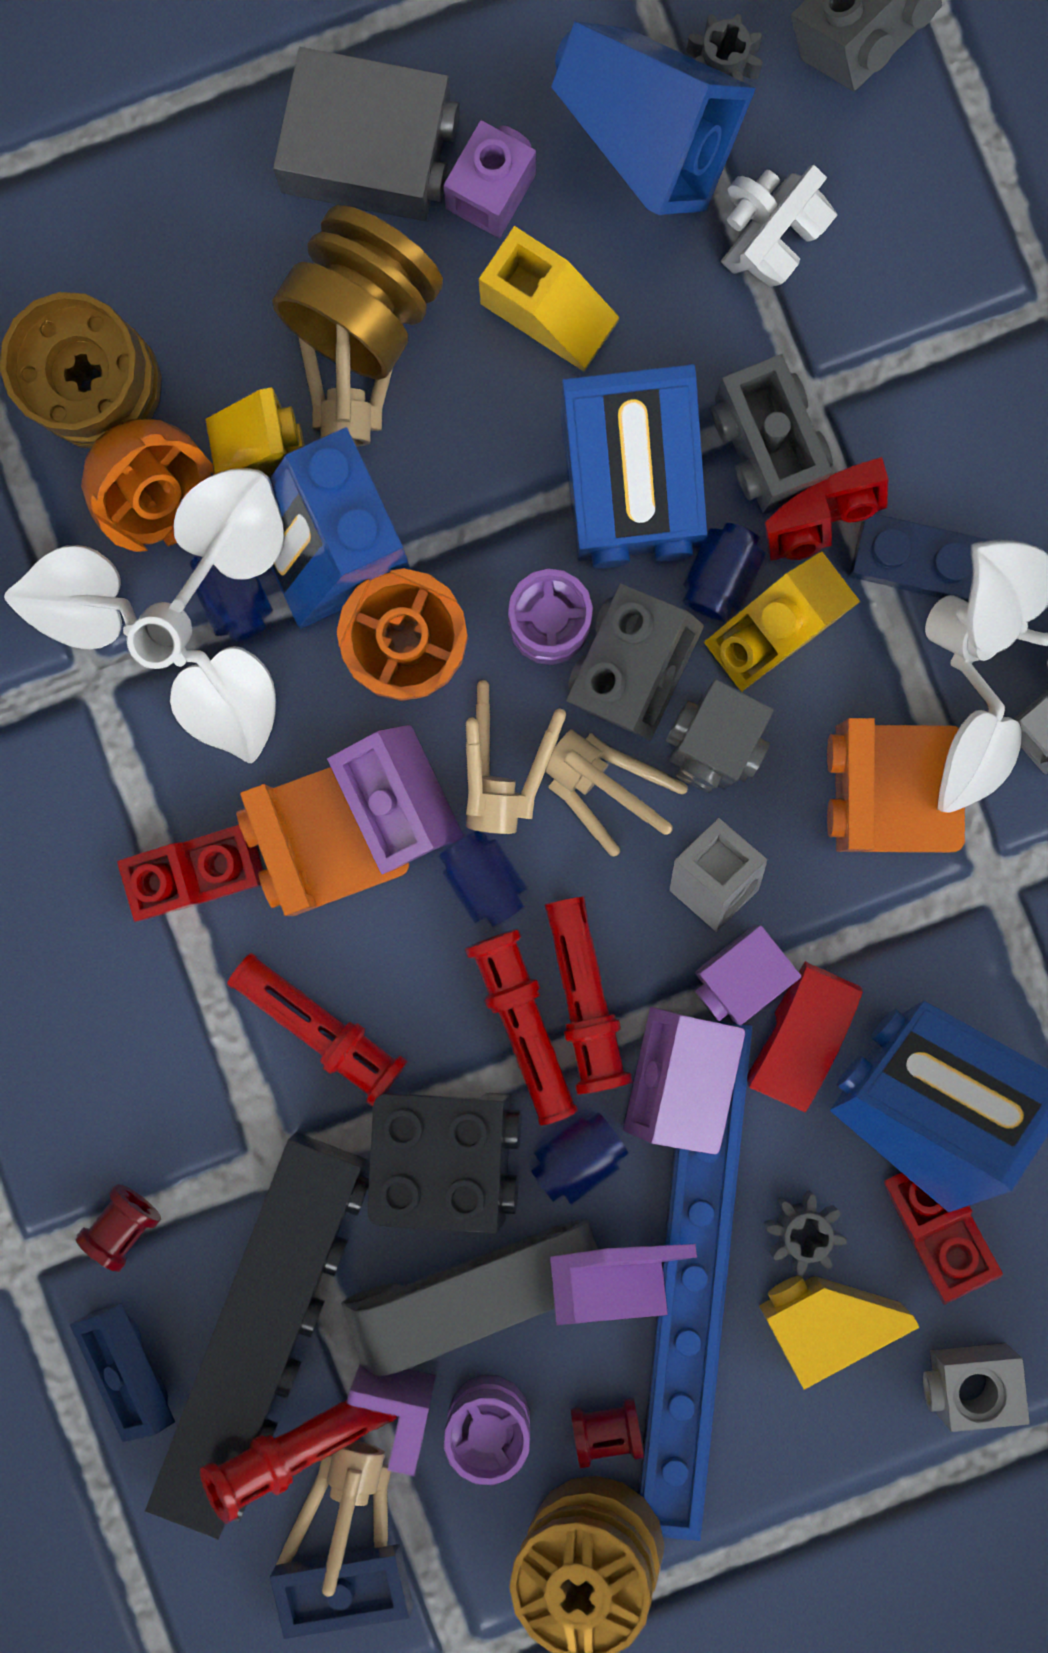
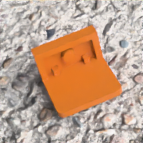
M848 718L836 726V734L829 735L827 745L829 773H836V799H829L827 828L829 837H836V852L952 853L959 851L964 846L965 807L949 813L941 812L937 809L947 756L953 739L959 730L958 727L940 725H875V718Z
M331 767L275 788L262 784L240 793L245 809L236 812L240 829L250 848L259 845L267 866L266 870L258 873L263 892L271 908L281 905L284 916H296L405 875L409 869V863L381 875Z

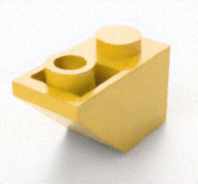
M516 226L513 227L479 277L481 305L583 372H585L619 321V316L568 260Z
M272 387L260 389L205 419L215 474L230 469L245 468L260 470L271 478L286 454L305 446L300 423L296 424L292 406L282 408Z
M821 551L782 576L705 640L704 643L742 692L823 632L861 601Z

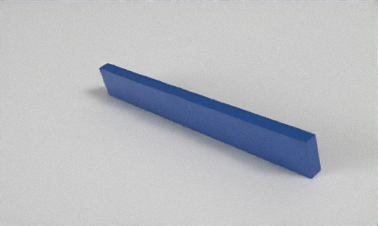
M722 1021L713 1022L740 1027L744 1029L745 1037L720 1151L717 1154L674 1148L664 1246L695 1244L697 1258L662 1262L668 1315L656 1317L643 1444L644 1458L641 1463L638 1493L645 1498L659 1519L664 1538L701 1541L752 1036V1025L742 1024L740 1026L736 1023Z

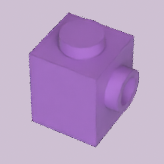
M480 120L443 185L446 210L500 239L536 176V150L531 148L529 140L511 127L501 125L497 129Z
M752 925L694 972L703 983L701 987L695 990V993L718 1021L728 1015L734 1023L741 1026L802 976L761 925Z

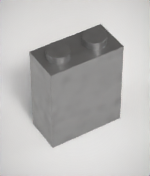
M299 46L273 167L281 193L426 222L431 200L441 202L444 193L443 185L446 181L447 163L439 161L443 140L453 142L458 125L460 104L459 102L451 101L449 76Z

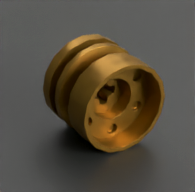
M336 205L328 210L321 221V232L313 235L307 244L308 254L314 263L301 261L292 267L272 299L273 309L282 322L301 340L335 363L337 344L336 323L349 332L350 371L377 380L387 378L408 344L409 334L402 323L414 325L423 320L426 315V304L433 302L442 289L443 277L436 264L426 253L399 230L378 217L355 207Z
M57 292L32 301L13 318L1 343L0 373L11 400L26 417L80 448H91L96 439L112 426L130 419H151L160 402L162 376L154 351L109 305L87 294ZM92 369H97L101 373V377L93 379L91 381V390L87 391L81 386V383L90 380Z
M600 1476L571 1479L550 1491L536 1511L527 1536L522 1542L520 1551L514 1560L509 1588L515 1615L529 1636L551 1653H619L633 1643L645 1626L665 1548L660 1521L645 1498L623 1482Z

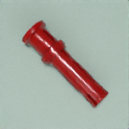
M584 896L545 904L571 1022L565 1024L567 1029L564 1031L565 1040L573 1043L581 1079L575 1084L577 1095L633 1083L631 1073L623 1069L616 1033L621 1030L619 1019L616 1020L615 1014L609 1015L604 997L597 957L588 924Z
M517 928L465 948V952L468 958H475L488 992V995L484 998L485 1005L488 1009H491L492 1013L499 1012L518 1067L521 1070L538 1115L537 1120L539 1125L543 1126L558 1122L575 1114L578 1108L573 1102L557 1060L556 1052L537 1007L535 998L540 996L538 991L540 985L537 979H531L517 945L521 938Z
M253 953L248 954L227 982L230 988L236 989L272 1017L278 1024L285 1027L322 1056L320 1063L324 1065L323 1069L326 1072L332 1074L337 1071L367 1094L366 1102L372 1107L375 1099L389 1090L409 1062L402 1056L393 1058L364 1036L366 1028L359 1023L349 1022L347 1025L343 1024L310 999L304 992L297 989L258 960L257 956ZM271 990L273 993H275L277 996H279L281 999H283L285 1002L291 1005L294 1009H296L298 1012H300L302 1015L308 1018L310 1022H306L305 1020H303L301 1017H299L297 1014L291 1011L288 1007H286L284 1004H282L280 1001H278L276 998L270 995L267 991ZM319 1031H325L334 1038V1041L332 1042ZM356 1056L360 1058L362 1061H364L378 1073H373L371 1070L365 1067L354 1057Z
M346 1400L276 1438L271 1435H260L250 1442V1449L219 1466L210 1462L201 1467L200 1477L206 1496L217 1516L222 1522L228 1524L238 1517V1509L269 1492L277 1496L288 1489V1485L293 1482L294 1475L352 1444L371 1431L395 1421L397 1416L348 1404Z

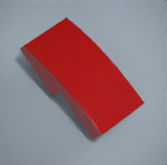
M876 458L839 471L828 479L805 489L780 507L765 522L770 561L785 557L789 560L809 558L817 554L822 548L832 546V522L840 520L848 523L860 522L872 517L879 510L887 509L889 479L883 458Z
M239 825L186 842L171 843L117 861L134 922L261 886L258 873L263 871L257 847L250 848Z
M805 961L799 970L802 977L789 987L775 1011L777 1025L748 1072L747 1080L749 1088L806 1113L839 1052L863 991L861 986Z
M902 1172L884 1181L885 1188L943 1305L1002 1277L1003 1272L971 1216L973 1210L970 1205L948 1212Z

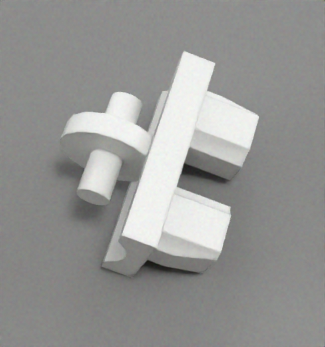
M811 165L802 176L794 173L789 174L775 193L771 195V192L780 182L778 176L771 170H765L756 182L745 176H737L728 188V195L737 207L727 218V222L735 230L742 231L750 219L753 221L721 262L733 274L749 270L755 277L770 287L784 283L799 265L800 258L780 237L791 226L806 242L815 240L825 232L837 216L834 208L818 190L827 177L815 165Z

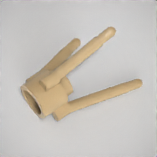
M336 323V388L327 390V400H325L315 349L299 338L313 406L312 429L321 430V438L347 427L356 446L370 444V431L382 430V408L392 370L387 378L375 379L370 402H365V391L350 388L349 332Z
M480 680L477 683L476 718L470 717L466 721L467 828L487 833L513 834L517 831L518 818L532 819L535 796L565 721V710L561 708L555 710L520 794L515 792V780L490 776L489 683L485 680Z
M573 729L564 735L555 746L545 771L554 779L548 788L569 805L609 855L617 856L620 853V848L576 793V788L586 795L596 785L662 834L671 833L672 825L670 822L604 773L608 764L602 759L681 795L685 794L688 790L684 782L609 747L592 733L586 739Z
M355 1441L321 1460L318 1475L285 1542L276 1565L292 1562L328 1485L331 1486L330 1498L340 1502L326 1564L327 1568L322 1593L327 1597L334 1594L339 1571L342 1566L354 1507L367 1505L369 1495L372 1494L375 1548L387 1546V1489L391 1471L388 1470V1465L383 1464L384 1450L368 1443Z

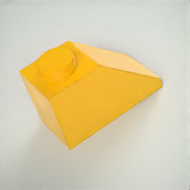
M802 1276L789 1278L773 1287L768 1292L770 1300L759 1305L804 1390L920 1328L914 1316L901 1302L817 1276H813L805 1281Z

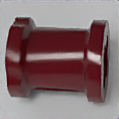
M117 1184L109 1193L111 1202L90 1228L83 1227L75 1239L78 1246L90 1258L114 1272H120L125 1266L127 1260L126 1253L145 1229L155 1228L161 1220L159 1212L145 1198L132 1189Z
M634 1398L625 1399L622 1407L584 1413L580 1407L571 1408L580 1469L590 1467L591 1461L594 1459L631 1454L634 1460L644 1458Z

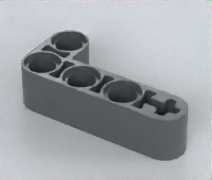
M574 1220L552 1227L405 1286L396 1283L383 1284L345 1299L341 1302L361 1366L378 1376L400 1372L554 1309L555 1302L550 1257L598 1250L589 1220Z

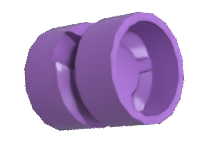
M545 569L531 573L518 583L510 597L508 620L512 641L523 656L535 663L555 665L568 661L581 651L589 635L593 606L589 592L580 580L562 570Z
M482 1375L468 1380L455 1392L448 1409L444 1449L449 1464L461 1477L475 1484L495 1485L509 1480L522 1468L529 1454L530 1410L525 1395L514 1383L500 1376Z

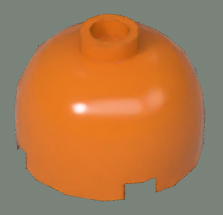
M130 419L112 426L96 439L85 458L81 487L91 517L101 531L115 545L135 552L148 551L144 544H154L161 540L167 546L177 543L174 537V519L182 499L198 483L210 477L211 473H215L210 460L190 436L180 428L156 419Z
M405 568L391 570L390 573L383 574L372 580L368 579L358 585L342 606L337 627V637L342 659L355 680L377 696L399 701L427 697L448 684L463 663L468 641L464 612L451 590L430 574Z

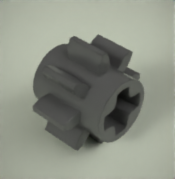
M710 14L707 17L705 36L690 34L686 52L690 56L695 57V60L744 82L743 76L750 79H758L763 61L754 56V54L759 50L762 34L761 32L750 34L742 24L741 14H737L733 19L717 20L713 14ZM721 53L729 54L727 61L719 59Z
M808 1190L803 1195L802 1204L791 1205L786 1199L779 1197L778 1203L783 1211L779 1215L778 1220L763 1222V1227L766 1231L773 1235H778L780 1239L769 1251L775 1261L784 1259L787 1255L791 1254L794 1257V1270L801 1276L807 1270V1263L819 1261L824 1267L831 1269L833 1267L832 1262L827 1255L832 1250L833 1245L841 1246L847 1244V1239L841 1233L834 1231L830 1225L838 1219L841 1214L834 1205H831L818 1212L816 1210V1195ZM806 1219H809L819 1232L817 1237L807 1236L804 1246H800L791 1235L792 1229H803Z

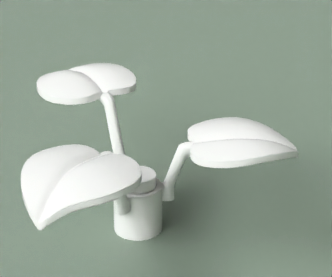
M245 468L222 471L201 481L187 493L176 511L174 537L181 548L203 558L172 603L160 602L153 604L138 619L129 600L117 597L121 586V579L116 567L100 552L87 546L67 545L56 548L44 555L18 582L7 590L4 595L5 600L26 622L45 635L63 644L80 649L102 648L114 642L122 629L120 610L126 624L123 632L127 636L129 652L138 663L152 669L164 668L173 662L179 667L184 666L186 662L197 663V665L184 668L175 678L171 688L170 704L179 724L190 735L201 742L230 752L245 762L253 763L262 752L273 728L276 710V693L268 669L254 654L241 647L224 648L211 661L203 651L186 650L185 646L192 634V625L188 615L184 612L188 601L213 564L227 577L250 579L263 574L278 558L284 542L283 520L270 478L262 471Z
M990 541L973 544L971 546L973 584L969 602L954 595L946 596L934 605L926 621L925 631L927 638L954 653L951 666L963 672L988 705V712L977 710L971 713L960 726L953 739L939 791L937 809L941 812L949 813L959 810L994 792L1010 775L1019 755L1022 737L1019 722L1010 717H1003L1005 712L1004 704L972 663L978 660L985 661L991 659L997 652L1008 648L1016 639L1048 646V632L1042 633L1027 629V621L1040 615L1048 605V554L1026 543Z

